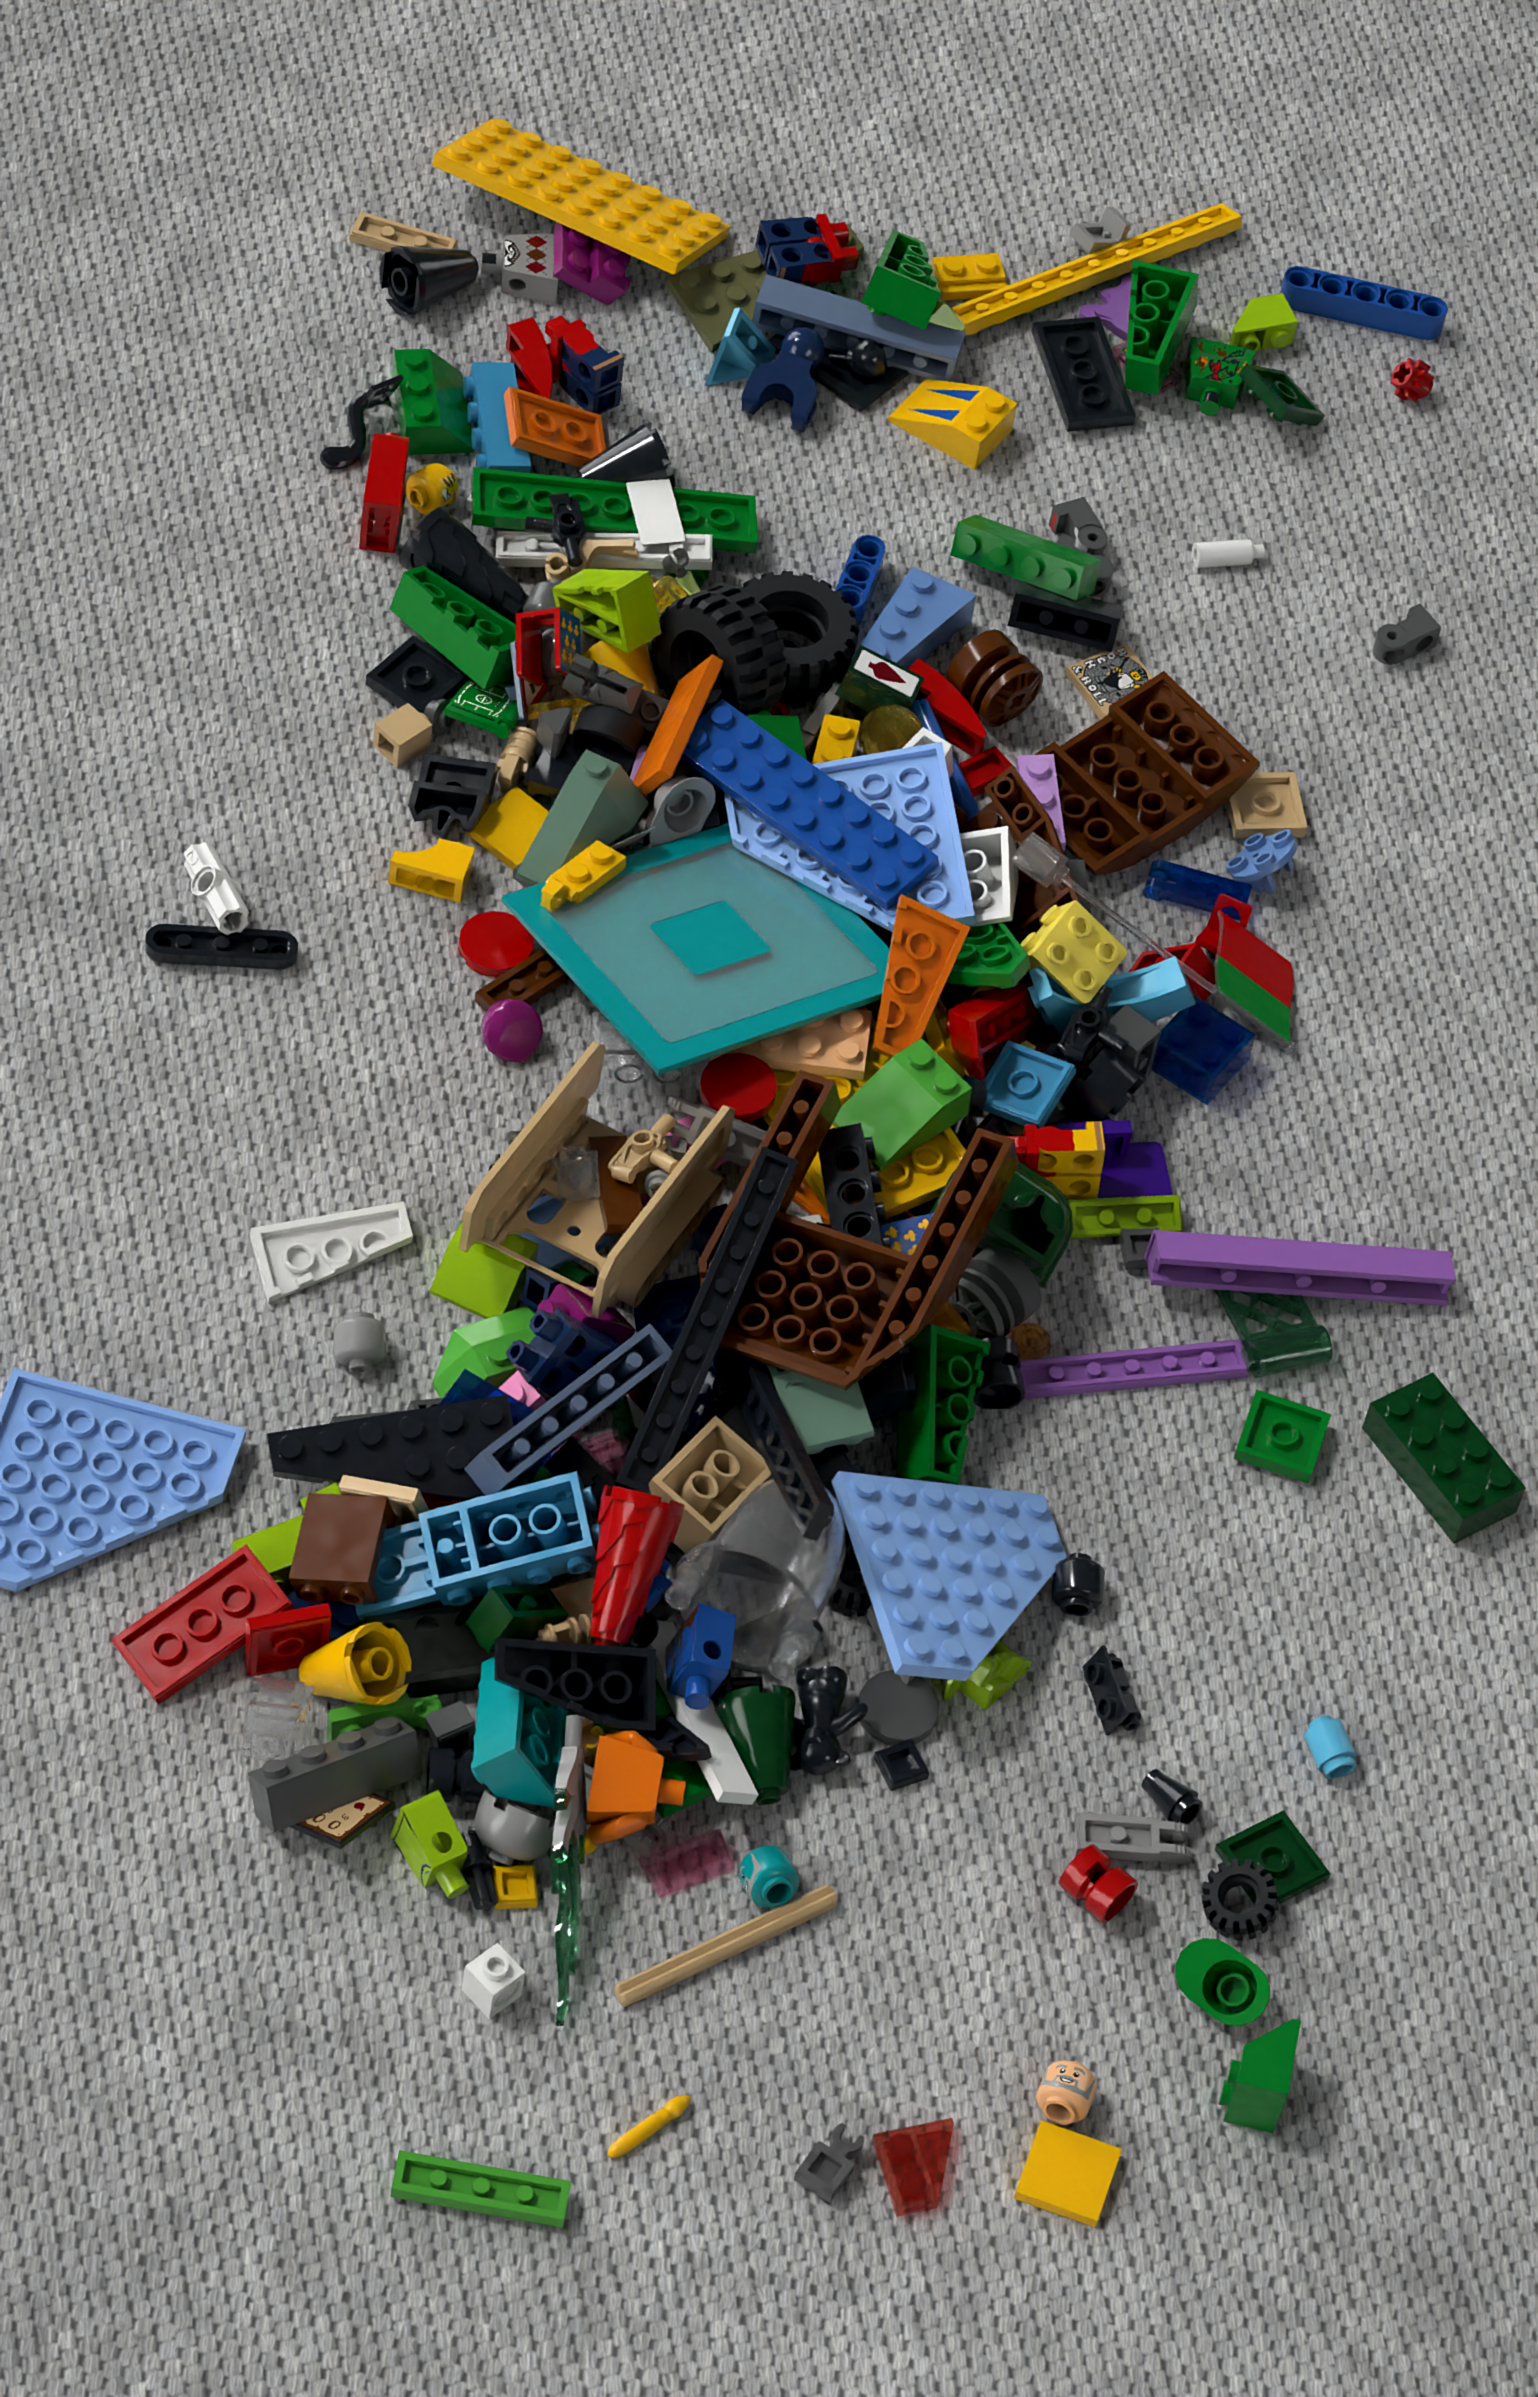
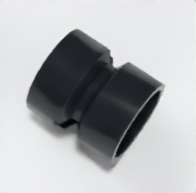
M1002 1336L981 1339L990 1342L991 1345L989 1354L982 1359L980 1370L984 1371L981 1386L975 1389L974 1400L982 1409H1010L1018 1405L1025 1397L1023 1375L1020 1371L1019 1347L1012 1339Z
M429 1747L426 1795L439 1790L445 1802H450L455 1795H459L462 1802L479 1804L484 1790H487L488 1787L485 1784H480L473 1775L471 1762L473 1761L474 1749H464L460 1756H456L453 1748Z

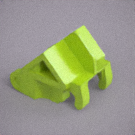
M999 1640L989 1652L993 1655V1658L986 1656L966 1681L948 1680L943 1699L948 1701L960 1690L986 1711L1015 1681H1018L1030 1669L1032 1661L1026 1656L1017 1655Z

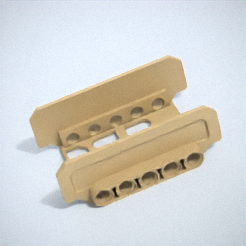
M593 1041L475 1188L463 1210V1226L459 1249L468 1252L476 1241H480L594 1298L591 1315L599 1318L607 1307H614L619 1300L634 1308L638 1307L719 1200L725 1186V1178L713 1173L728 1148L736 1109L726 1105L720 1108L613 1247L607 1258L602 1257L597 1253L595 1247L606 1232L596 1187L594 1186L595 1182L587 1149L588 1137L627 1135L586 1116L588 1099L599 1085L606 1049L605 1045ZM573 1159L584 1161L590 1167V1172L575 1191L553 1180L564 1164ZM655 1165L636 1175L639 1193H647L645 1190V1179L649 1173L655 1171ZM542 1192L565 1203L548 1223L537 1224L527 1217V1211ZM570 1227H576L581 1233L577 1236H572L567 1230ZM528 1232L597 1266L599 1275L596 1287L592 1291L501 1244L508 1235Z

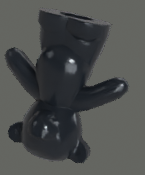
M824 1666L819 1669L804 1668L796 1673V1684L803 1719L794 1716L793 1735L801 1739L797 1745L796 1753L791 1756V1771L803 1770L812 1775H823L836 1770L837 1766H847L851 1761L849 1753L842 1750L837 1737L862 1720L868 1712V1706L863 1702L857 1703L840 1715L841 1706L846 1694L848 1677L845 1671L837 1666Z

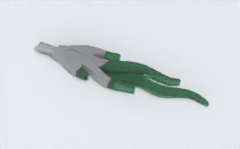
M578 1715L566 1716L565 1747L561 1749L554 1795V1811L557 1812L552 1841L551 1894H559L555 1930L559 1988L556 2026L564 2025L569 2000V1975H576L577 1973L576 1954L581 1911L580 1864H585L586 1779L584 1750L581 1748L583 1717Z

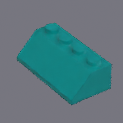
M494 1656L482 1662L481 1678L478 1683L479 1700L478 1708L476 1709V1732L473 1737L474 1754L473 1761L471 1762L473 1775L480 1784H485L495 1797L555 1808L558 1806L555 1784L561 1749L565 1747V1725L568 1711L495 1681Z

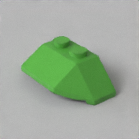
M524 1306L454 1329L432 1382L439 1398L484 1394L485 1398L491 1396L518 1370L507 1357L506 1351L514 1341L520 1339L529 1344L536 1335L532 1332L529 1325L536 1312Z

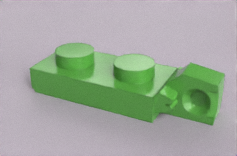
M404 1693L396 1702L383 1706L358 1703L330 1709L327 1719V1738L330 1742L337 1739L344 1732L358 1731L374 1725L375 1721L380 1718L395 1716L416 1731L421 1728L426 1730L428 1729L426 1716L443 1707L437 1694L422 1698H409L408 1693Z

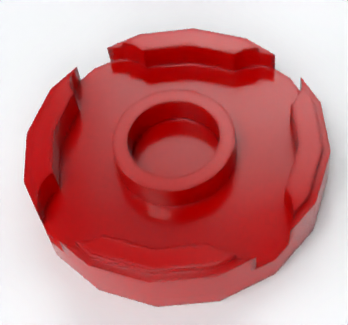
M489 911L479 913L466 921L460 930L458 951L460 956L462 954V957L466 960V965L471 970L484 976L499 977L532 955L534 938L514 915L507 912Z
M743 1053L724 1054L712 1060L703 1070L700 1080V1095L706 1107L719 1111L723 1105L736 1109L735 1119H742L743 1122H752L764 1116L774 1105L777 1092L775 1074L767 1063L755 1056Z

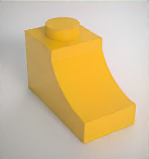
M439 838L436 845L426 850L417 852L394 850L390 860L388 883L460 903L473 870L475 848Z

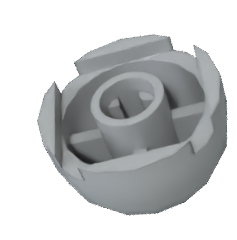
M484 1790L475 1816V1830L480 1842L491 1849L489 1853L490 1858L512 1866L514 1859L531 1861L539 1858L549 1849L553 1841L555 1817L548 1815L547 1819L538 1816V1809L520 1801L495 1797L488 1790Z

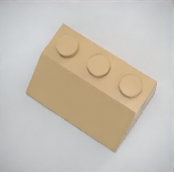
M714 1416L648 1485L651 1494L661 1497L662 1502L670 1503V1500L685 1505L673 1543L694 1560L758 1494L772 1474L764 1458L718 1417Z

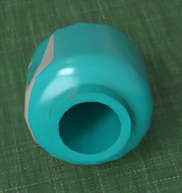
M773 1845L758 1847L749 1852L739 1865L738 1876L740 1883L750 1900L757 1906L763 1908L780 1907L786 1904L798 1889L799 1876L789 1856L780 1847Z

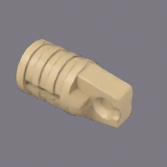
M517 727L512 731L497 763L500 791L509 792L515 786H518L522 777L526 775L529 766L532 767L540 744L536 738L537 732L526 727Z

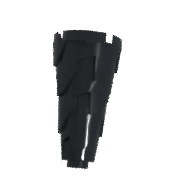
M440 506L429 513L416 527L421 531L416 539L410 535L399 558L400 565L407 570L424 565L516 624V613H523V606L529 597L520 584L500 566L501 562L476 540L477 536L461 523L450 510Z

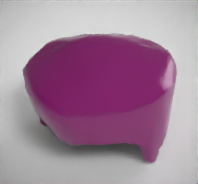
M512 999L499 1000L488 1008L482 1018V1039L487 1049L502 1060L518 1063L526 1061L541 1041L543 1034L541 1018L537 1011L524 1001Z

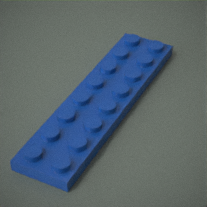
M721 699L698 719L680 759L884 910H890L898 902L901 894L905 896L939 865V859L935 853L725 700Z

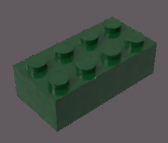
M1433 1372L1370 1403L1362 1429L1453 1544L1517 1512L1526 1487Z

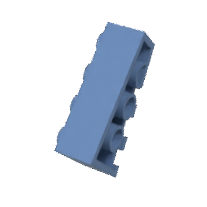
M912 567L852 656L846 686L854 690L862 686L874 699L882 698L892 688L854 668L862 650L906 671L918 658L926 661L935 649L940 645L946 644L952 639L954 633L971 623L977 595Z

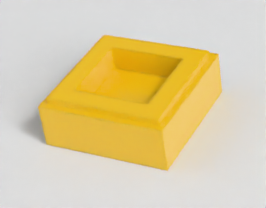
M535 1865L493 1866L492 1880L498 1897L495 1909L537 1908L538 1897Z

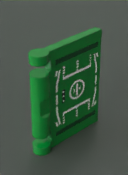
M471 678L457 692L445 707L443 713L445 716L495 733L500 739H506L520 722L517 700H509L505 690L507 684L501 683L484 690Z

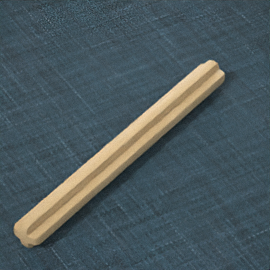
M823 1885L617 1983L614 1990L616 1999H618V2002L623 2007H628L835 1908L838 1901L837 1895L830 1885Z

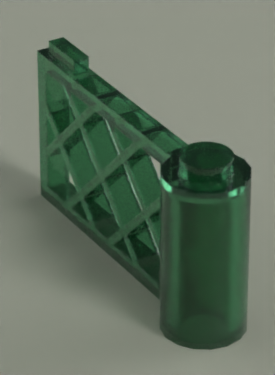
M1215 1290L1239 1339H1241L1244 1347L1241 1351V1356L1246 1364L1247 1371L1251 1372L1254 1378L1331 1361L1332 1344L1328 1331L1323 1325H1317L1302 1295H1286L1283 1299L1271 1293L1238 1291L1253 1298L1249 1306H1246L1232 1299L1233 1291ZM1259 1300L1278 1308L1274 1317L1255 1309ZM1287 1311L1299 1316L1302 1323L1292 1325L1280 1320L1283 1312ZM1248 1319H1251L1268 1327L1266 1331L1250 1334L1246 1322Z

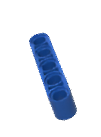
M1293 266L1286 270L1280 293L1284 294L1288 304L1294 311L1423 340H1434L1441 335L1448 311L1447 304L1441 298L1302 266Z

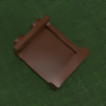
M308 1493L289 1574V1580L299 1599L310 1603H321L323 1600L342 1601L349 1605L377 1602L378 1593L374 1586V1578L385 1529L395 1527L396 1516L387 1497Z

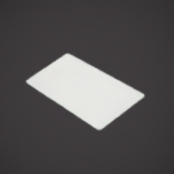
M669 479L626 483L642 545L682 542L686 540Z

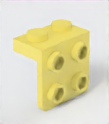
M1077 900L1059 907L1053 905L1042 916L1040 921L1043 925L1038 932L1029 934L1020 945L1028 954L1031 965L1029 970L1040 966L1077 1003L1083 1005L1092 1000L1126 957L1127 951Z

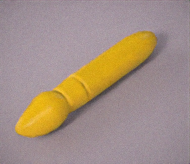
M680 2095L670 2099L663 2108L648 2116L612 2143L607 2152L608 2157L617 2158L625 2155L663 2128L671 2120L679 2118L689 2106L691 2097Z

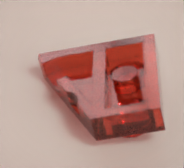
M952 2118L873 2134L872 2144L896 2217L938 2207L954 2125Z

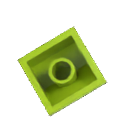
M462 1221L449 1242L429 1293L484 1319L509 1312L524 1288L526 1271L530 1266L480 1241H476L468 1252L459 1249L463 1226ZM511 1234L501 1244L534 1262L537 1261L538 1243L518 1234Z

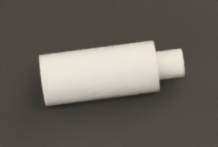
M1250 539L1196 542L1192 547V558L1195 568L1251 565L1253 559L1264 558L1265 555L1264 545H1252Z

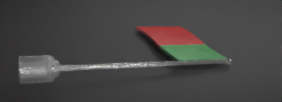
M1033 831L1025 838L1010 859L1012 864L1044 888H1048L1051 883L1057 887L1063 882L1167 960L1174 957L1066 876L1070 870L1065 865L1069 858ZM1219 910L1217 915L1220 936L1214 964L1216 987L1177 959L1181 968L1187 976L1284 1047V1053H1293L1296 1050V1043L1294 1041L1291 1042L1289 1022L1294 988L1291 962L1223 911Z

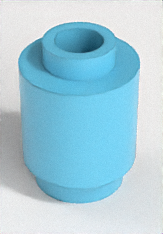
M1321 1716L1310 1722L1308 1725L1309 1729L1304 1733V1738L1318 1770L1324 1772L1329 1780L1348 1775L1357 1767L1355 1762L1357 1754L1341 1719Z

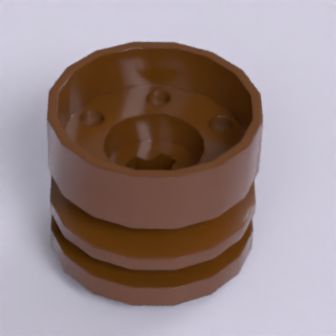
M996 629L985 631L964 645L953 658L946 674V679L970 703L975 713L980 715L981 720L993 728L999 727L1022 714L1035 700L1042 687L1044 678L1041 670L1036 665L1031 664L1027 656L1020 654L1017 646L1003 632Z

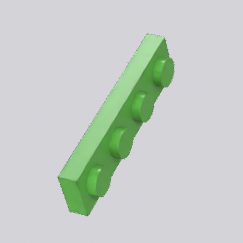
M399 2150L390 2197L563 2228L571 2181Z

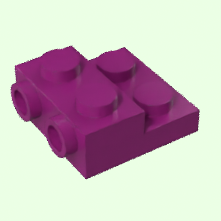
M557 223L554 226L555 277L607 305L612 304L618 297H622L627 293L631 284L630 278L625 276V269L631 258L629 254L563 224Z

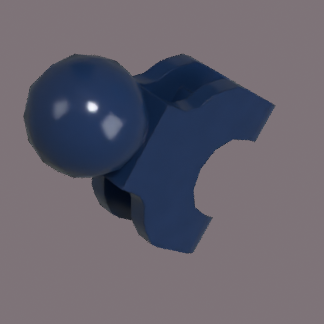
M799 327L791 330L784 337L781 350L776 359L763 363L752 370L742 394V411L755 415L766 402L773 399L784 400L792 407L790 412L792 424L790 428L802 433L805 432L817 409V388L812 379L813 369L822 361L825 353L824 342L819 333L811 328Z

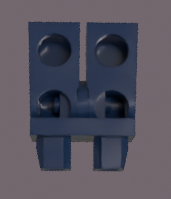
M559 1308L553 1313L540 1309L530 1320L529 1325L536 1336L529 1344L520 1339L514 1341L506 1351V1355L512 1364L517 1367L528 1384L554 1397L605 1358L608 1353L621 1346L616 1337L605 1331L600 1333L588 1327L580 1320L568 1316L566 1312Z

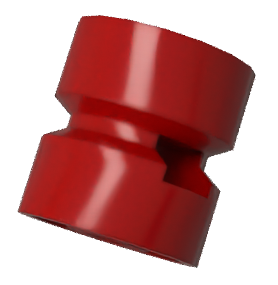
M1091 1844L1077 1854L1061 1875L1058 1884L1076 1901L1085 1899V1908L1100 1922L1107 1923L1127 1905L1137 1890L1138 1882L1121 1867L1112 1868L1111 1858L1095 1844Z

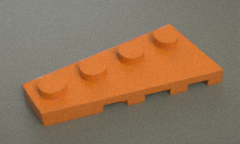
M902 894L899 896L872 1047V1050L889 1058H892L921 1039L970 930L969 926Z

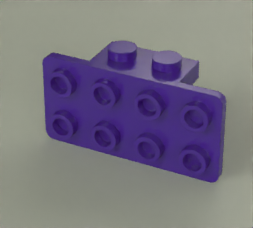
M1103 1120L1105 1156L1102 1173H1100L1101 1179L1097 1198L1173 1195L1162 1145L1158 1142L1130 1143L1133 1133L1130 1120ZM1069 1121L1056 1123L1054 1127L1061 1130H1085L1086 1122Z

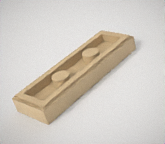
M362 211L349 234V241L385 252H390L392 250L390 248L396 246L457 249L459 241Z

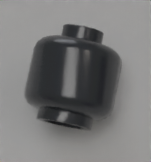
M1073 1553L1067 1559L1061 1560L1056 1564V1571L1053 1573L1051 1597L1053 1602L1058 1607H1061L1063 1613L1074 1616H1086L1102 1604L1105 1571L1099 1563L1092 1560L1091 1556L1083 1553Z

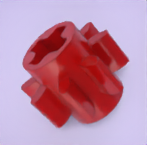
M1411 358L1398 364L1392 373V381L1390 383L1397 388L1394 394L1402 400L1410 399L1415 403L1418 402V399L1426 397L1431 392L1433 380L1435 379L1433 375L1428 373L1431 366L1420 359L1415 362Z

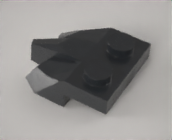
M424 754L419 779L413 783L408 803L414 822L433 819L432 833L437 840L439 838L446 840L455 824L462 825L464 831L471 833L491 803L499 770L497 764Z

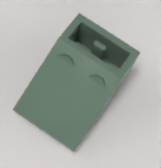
M765 1363L766 1373L808 1454H816L824 1450V1448L840 1444H857L865 1438L875 1436L858 1382L845 1391Z

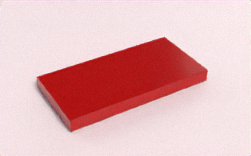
M246 1544L111 1639V1642L156 1703L159 1704L243 1646L246 1641L247 1618L293 1610L294 1607Z

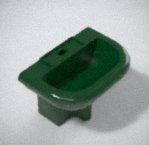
M1019 1161V1165L977 1248L983 1250L987 1246H1000L1011 1251L1026 1264L1033 1273L1038 1285L1044 1288L1066 1250L1073 1231L1072 1210L1065 1195L1052 1182ZM954 1171V1172L952 1173V1175L950 1176L948 1182L946 1183L945 1187L943 1188L941 1194L939 1195V1197H938L937 1201L935 1202L933 1208L931 1209L930 1213H934V1212H935V1210H936V1208H937V1206H938V1204H939V1202H940V1200H941L943 1194L945 1193V1191H946V1189H947V1187H948V1185H949V1183H950V1181H951V1179H952V1177H953L955 1171Z

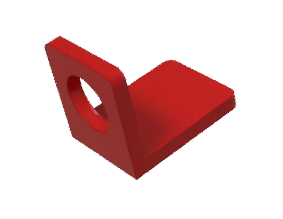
M1223 893L1217 898L1206 928L1196 937L1194 942H1198L1201 947L1215 955L1220 936L1217 913L1220 915V910L1225 907L1235 908L1241 917L1239 924L1246 929L1253 912L1251 905Z

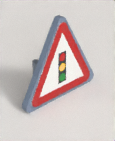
M511 642L510 649L514 677L510 678L512 685L505 686V690L509 700H517L520 722H527L549 690V682L543 674L542 686H535L517 676L516 642Z

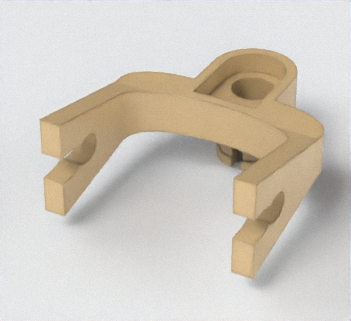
M634 539L586 540L580 546L583 560L580 566L571 567L564 554L552 553L545 560L547 562L545 564V575L547 580L556 579L563 582L578 572L589 569L593 559L598 554L638 560L639 551L638 548H635L636 543Z

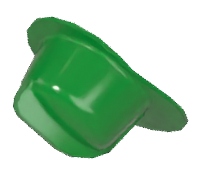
M1202 1938L1191 1942L1185 1947L1177 1959L1175 1978L1180 1990L1190 2001L1216 2020L1229 2026H1244L1254 2022L1264 2013L1270 1999V1985L1266 1974L1255 1963L1229 1944L1218 1939Z

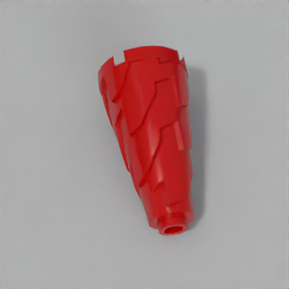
M604 1485L597 1524H600L595 1561H598L591 1598V1605L594 1606L590 1636L596 1638L595 1645H628L638 1616L642 1617L654 1578L655 1576L658 1577L670 1542L673 1543L683 1516L684 1504L670 1500V1503L662 1502L661 1497Z

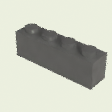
M397 1716L380 1718L375 1721L374 1725L358 1731L344 1732L337 1739L322 1745L307 1746L296 1755L283 1760L268 1761L263 1764L262 1768L248 1773L255 1816L273 1832L423 1775L416 1730Z

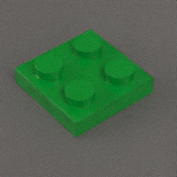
M1256 1389L1233 1459L1309 1484L1331 1414Z

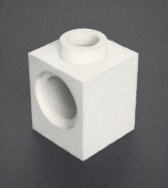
M497 1942L465 1966L462 1991L490 2019L522 1996L525 1971Z

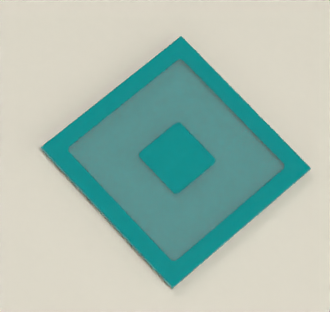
M729 823L627 855L624 870L580 902H571L567 899L552 911L541 906V889L546 885L545 882L502 896V903L658 1076L881 1000L890 948L855 912L733 847Z

